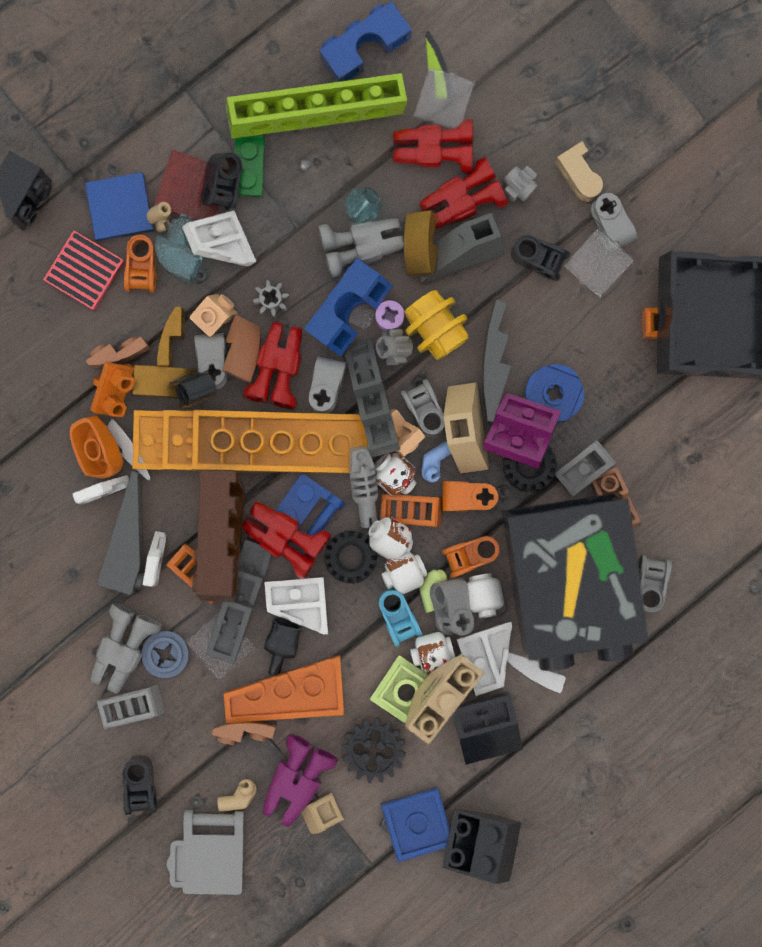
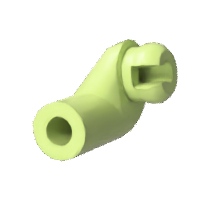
M443 570L428 572L424 578L423 586L419 587L425 613L434 611L430 597L432 584L447 580V575Z

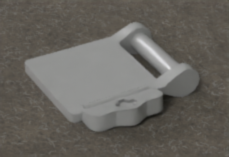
M184 810V840L177 839L171 843L170 856L166 863L170 873V885L175 888H183L184 894H241L243 882L244 811H235V814L193 813V810ZM193 825L234 826V834H193Z

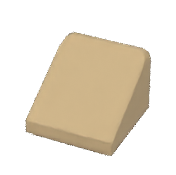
M332 793L309 802L302 811L303 818L311 834L321 833L344 820Z

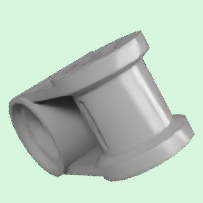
M605 193L593 201L590 210L591 215L609 252L612 253L638 239L635 227L616 195ZM603 204H610L612 209L608 212H602L600 207Z
M215 333L211 337L207 334L195 335V351L199 373L206 371L211 375V370L216 369L217 373L221 374L216 376V381H214L216 390H219L226 385L228 374L222 371L227 358L225 333Z
M321 356L317 357L309 393V403L315 413L330 414L335 409L346 373V362ZM322 394H326L330 402H324L323 407H320L315 399L321 398Z
M423 380L421 385L407 392L405 390L401 391L400 394L422 433L430 438L438 437L445 429L444 414L428 380ZM427 417H437L441 423L439 428L436 430L427 429L424 426V420Z
M646 555L640 556L638 570L642 598L647 591L652 592L656 597L653 607L649 608L644 605V613L656 612L665 603L667 585L672 568V561L669 559L658 561L647 559Z
M461 577L432 584L430 597L433 603L438 631L444 635H453L454 633L459 636L468 635L473 630L474 618L470 609L469 589L466 581ZM444 623H450V626H445Z

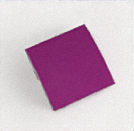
M506 392L496 411L495 420L484 441L483 449L539 469L554 434L561 411Z

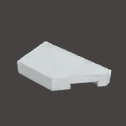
M125 475L72 493L75 503L84 505L127 488L129 477Z
M155 531L147 556L142 585L155 587L159 583L167 538L164 532Z

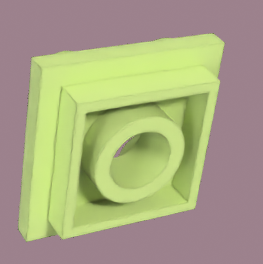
M398 655L369 700L406 724L412 699L402 700L398 696V689L403 684H410L416 692L428 677V674Z

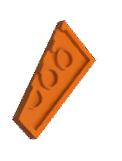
M340 655L225 691L226 723L344 715Z

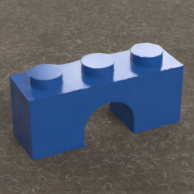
M392 1L385 6L384 4H379L371 10L369 17L361 22L360 20L354 21L345 29L346 32L338 38L333 36L322 44V49L319 50L320 59L336 82L351 80L364 71L363 61L357 54L358 48L363 43L376 42L382 46L388 55L411 39L412 29Z
M356 258L336 287L329 293L316 314L312 316L304 330L341 357L358 334L349 325L351 311L360 304H368L377 309L393 285L378 272Z

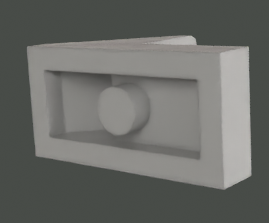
M596 440L559 469L555 475L570 494L574 496L616 464V462Z

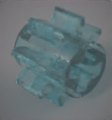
M354 187L348 194V200L344 205L347 207L348 216L353 221L364 223L366 219L374 221L380 214L379 210L382 204L379 203L380 197L375 190L363 187L359 191Z

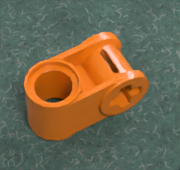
M144 235L132 237L127 244L126 267L124 271L125 292H130L131 289L149 290L150 293L156 292L157 247ZM141 243H147L149 245L147 255L137 257L135 254L136 247Z
M442 481V511L489 510L498 502V492L490 484ZM483 488L488 489L489 494H493V500H489L486 506L482 505V501L476 498L477 494L482 493Z
M483 536L443 549L441 552L442 555L447 557L452 571L450 576L453 578L494 561L499 555L500 548L495 539ZM483 541H490L494 545V553L489 558H483L478 554V545ZM455 553L458 554L462 566H459Z

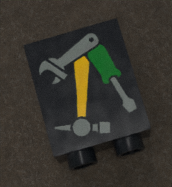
M617 492L502 511L521 644L529 661L538 659L540 670H561L575 665V653L597 650L598 660L618 661L634 656L633 644L649 642L628 498Z

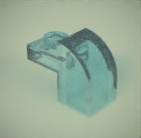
M180 213L178 219H173L167 232V235L170 236L169 239L157 236L155 250L158 260L170 275L193 285L204 258L203 256L193 254L192 249L185 247L187 237L182 227L193 220L191 217Z

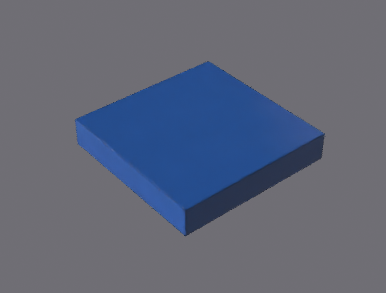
M143 172L85 183L96 241L154 231L153 225L147 220V212L150 206Z
M438 787L381 803L398 862L447 847L450 827Z

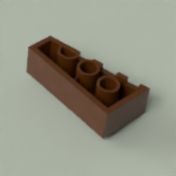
M200 470L199 516L197 519L198 545L195 547L197 574L193 575L192 590L196 592V596L201 601L237 602L245 486L236 471Z

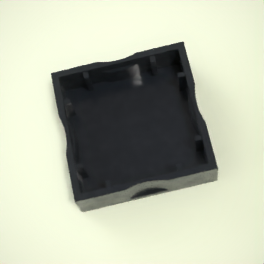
M670 251L659 257L657 374L762 379L761 256L721 257L712 253Z

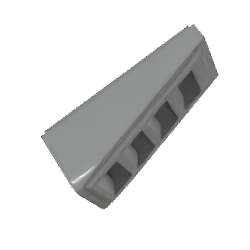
M157 684L96 701L104 730L157 717L165 712ZM136 697L141 713H137L134 702V698ZM124 700L129 715L127 717L125 716L124 708L122 705V701ZM112 703H114L118 717L116 720L113 718L110 707Z

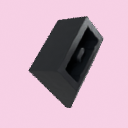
M11 151L8 152L0 166V197L6 217L20 230L24 231L27 226H31L34 223L38 214L36 209L41 200L45 201L52 190L50 185L52 180L39 166Z
M508 692L462 703L452 714L465 765L523 750L516 715Z
M454 809L442 868L495 884L510 881L522 822L493 814Z

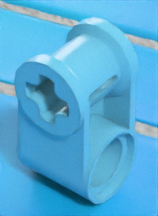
M393 588L383 591L379 596V606L395 647H399L400 642L416 635L418 637L423 636L404 596ZM393 594L400 598V605L396 610L385 608L383 603L388 595Z

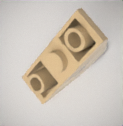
M478 382L449 386L443 417L447 445L460 474L489 470L488 453L483 449L485 432Z
M461 654L436 668L414 693L405 727L429 745L484 672Z

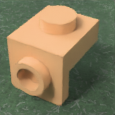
M214 294L207 296L191 314L190 319L204 333L211 337L223 324L232 322L234 316L239 313L233 309L235 305L228 297L223 294L220 296Z
M392 409L391 413L401 449L395 452L405 457L418 447L419 443L425 438V435L419 428L406 422L398 410Z

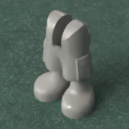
M399 219L365 220L352 223L350 231L342 233L332 231L327 224L319 225L318 231L324 253L349 244L356 245L355 249L325 254L331 278L339 277L342 274L343 268L353 263L356 258L365 264L377 262L383 256L404 249L403 236L382 239V236L395 233L401 229Z
M113 602L109 609L113 620L110 635H103L100 641L90 682L101 686L112 665L116 669L112 674L107 690L118 694L130 673L134 672L142 658L143 653L139 648L141 642L148 635L158 634L162 628V623L146 615H137L128 641L124 644L122 637L136 612L123 604Z

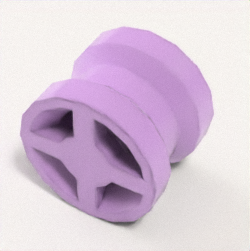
M388 300L378 306L375 319L376 324L381 330L400 329L403 325L405 314L404 309L399 303Z

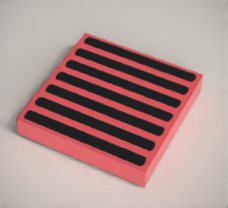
M73 230L43 280L95 311L125 261Z

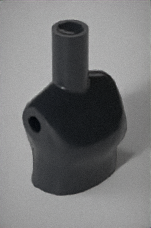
M281 618L272 620V627L264 644V649L273 655L268 671L269 674L274 676L280 674L284 658H295L302 630L301 625Z

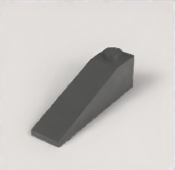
M133 471L130 475L97 583L98 586L128 595H135L137 590L141 591L144 573H142L144 568L142 475Z

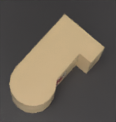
M581 141L559 155L555 164L576 196L581 201L591 202L599 196L603 188V181L597 173L591 171L584 160L588 150Z

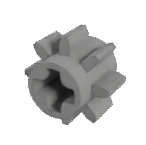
M528 165L523 170L518 166L514 167L502 181L507 186L504 194L512 202L517 198H520L523 202L526 201L538 187L534 182L537 174Z
M266 280L265 288H255L259 298L254 299L253 304H262L260 309L262 316L268 311L276 318V311L279 309L287 311L283 300H287L290 297L287 293H280L283 287L282 283L274 287L271 286L269 280ZM275 293L278 302L276 304L271 302L269 305H266L265 296H272Z
M403 329L383 331V337H380L376 343L378 356L386 359V365L406 363V357H409L413 350L411 338L407 335L402 336Z

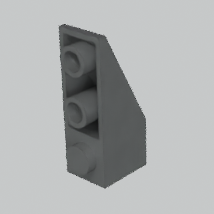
M492 213L464 222L434 244L439 249L434 275H421L419 277L422 284L505 254L502 237Z

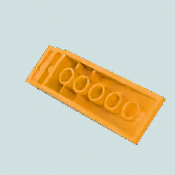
M134 410L132 469L349 474V449L359 446L368 447L361 417L355 414ZM139 455L144 463H139Z

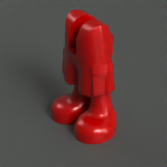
M466 119L458 127L442 130L440 124L393 132L394 144L415 145V148L394 149L393 162L415 164L424 168H439L442 165V161H452L459 164L463 173L471 174L473 172V120ZM443 142H458L463 144V146L459 147H441Z
M485 156L476 161V168L466 178L462 179L455 176L418 203L422 211H432L442 205L444 206V210L436 213L435 229L455 221H464L476 215V207L485 203H493L498 208H504L509 205L498 180L472 195L467 194V191L475 186L489 183L496 179L494 171Z
M273 322L266 341L259 350L256 366L260 369L259 375L253 384L244 388L242 397L254 402L266 403L269 396L272 373L278 372L277 382L272 392L270 403L283 409L295 410L297 399L291 394L290 378L297 376L299 373L302 328L292 326L286 340V348H281L279 344L280 340H282L284 324Z
M255 502L250 513L256 519L246 517L241 528L275 558L284 556L293 565L296 576L303 580L317 560L316 557L322 552L332 534L326 530H321L314 535L306 534L298 530L300 525L294 518L286 513L277 512L260 502ZM290 540L301 547L306 553H301L289 545Z

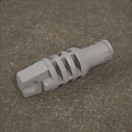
M359 446L349 449V475L352 498L358 504L360 527L370 528V523L373 524L377 521L375 501H377L379 494L376 471L369 448L367 446Z

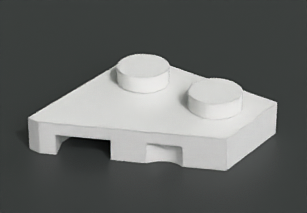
M234 210L188 222L182 227L195 255L246 267L256 262Z
M324 577L264 582L267 612L321 634H328Z
M511 621L456 639L461 655L484 672L473 687L475 696L504 687L506 663L509 653L508 648L512 631Z

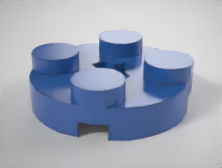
M551 364L540 368L531 375L525 387V399L561 411L558 422H565L581 408L584 401V389L575 371L561 364ZM554 386H558L562 398H556L554 402L550 401V396L546 394L547 389L552 390Z

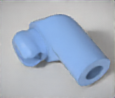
M447 441L442 442L423 456L421 474L430 483L439 480L441 476V460L451 455Z

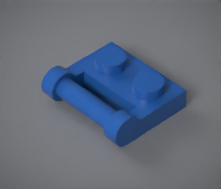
M301 473L275 511L286 513L297 520L301 527L322 497L328 503L306 533L314 535L325 528L337 509L341 510L345 502Z

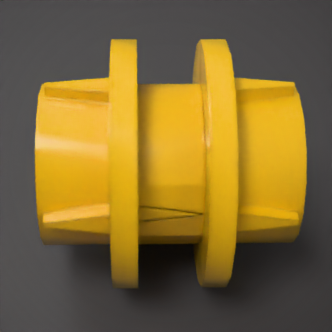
M437 290L422 296L410 305L404 313L411 324L405 330L406 334L412 336L418 332L424 340L417 347L418 351L423 353L429 350L436 360H440L464 344L469 339V335L463 327V324L468 320L467 316L462 314L455 318L449 310L456 304L455 299L450 297L444 300Z

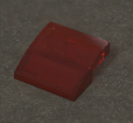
M172 150L154 206L161 202H167L171 207V213L181 215L184 219L190 221L215 216L219 205L211 204L210 206H205L201 202L207 162Z

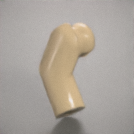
M161 202L147 212L148 222L152 225L155 224L156 230L160 233L171 229L172 225L169 221L170 205L167 202Z
M243 779L233 795L218 797L219 812L247 808L256 795L257 788L255 783L250 779Z

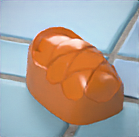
M98 416L82 418L71 425L69 431L71 444L78 464L85 476L106 479L115 476L122 470L123 457L113 434L102 419Z

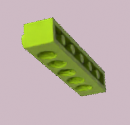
M402 73L227 97L226 113L231 139L403 115L407 104V96Z

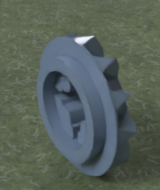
M160 631L158 634L151 635L145 641L142 648L143 665L155 677H174L182 672L187 665L189 658L187 643L177 633ZM173 644L170 654L174 656L173 658L176 661L167 659L159 666L161 655L154 648L164 650L167 646Z

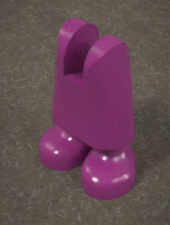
M289 734L286 739L290 756L288 762L280 760L269 786L262 812L264 815L271 817L273 811L278 807L281 797L289 800L291 804L285 810L281 824L289 827L299 817L320 787L322 782L317 778L320 772L333 769L338 763L337 757L326 750L315 748L306 769H301L303 761L312 749V744L295 734Z

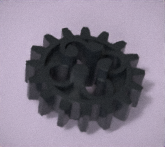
M378 717L375 718L374 724H369L368 719L364 718L363 727L360 728L359 725L354 723L353 729L355 733L346 732L345 737L350 742L342 744L341 749L348 751V754L342 756V760L351 762L347 768L348 772L355 769L358 771L356 779L359 780L363 775H366L368 783H371L373 777L377 776L381 783L384 781L383 774L387 773L390 777H393L394 772L392 768L394 766L397 768L402 767V763L397 759L406 755L405 751L399 750V747L404 745L405 741L404 739H396L400 733L399 729H395L392 732L389 730L390 721H387L382 726ZM373 730H377L381 733L380 739L377 740L378 749L383 750L386 747H391L394 750V754L391 757H386L382 752L376 753L375 762L377 767L374 770H369L366 767V763L370 759L369 751L364 750L362 753H356L353 750V746L360 743L365 748H370L372 743L370 733Z

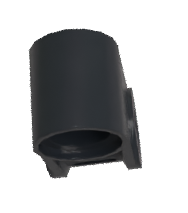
M215 153L209 158L205 182L201 192V202L203 205L210 206L214 204L224 206L228 211H232L236 207L242 171V161L237 154ZM224 159L228 163V170L226 173H224L221 168V163Z
M531 235L520 237L511 251L512 258L517 264L553 281H559L561 277L559 272L565 259L570 257V252L564 248L549 244ZM528 244L531 246L533 256L524 257L521 255L519 245Z
M206 371L196 374L191 373L169 382L170 386L175 388L181 402L179 405L180 410L197 405L217 394L215 383Z
M134 756L126 763L122 773L125 814L131 815L133 811L150 810L151 813L157 812V793L154 786L152 762L146 756ZM131 765H141L145 770V776H134L131 772Z

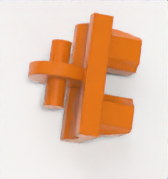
M105 361L101 376H95L93 381L97 389L90 410L94 414H105L113 417L124 416L127 408L124 399L126 393L133 389L135 379L132 377L134 371L132 365L115 364Z

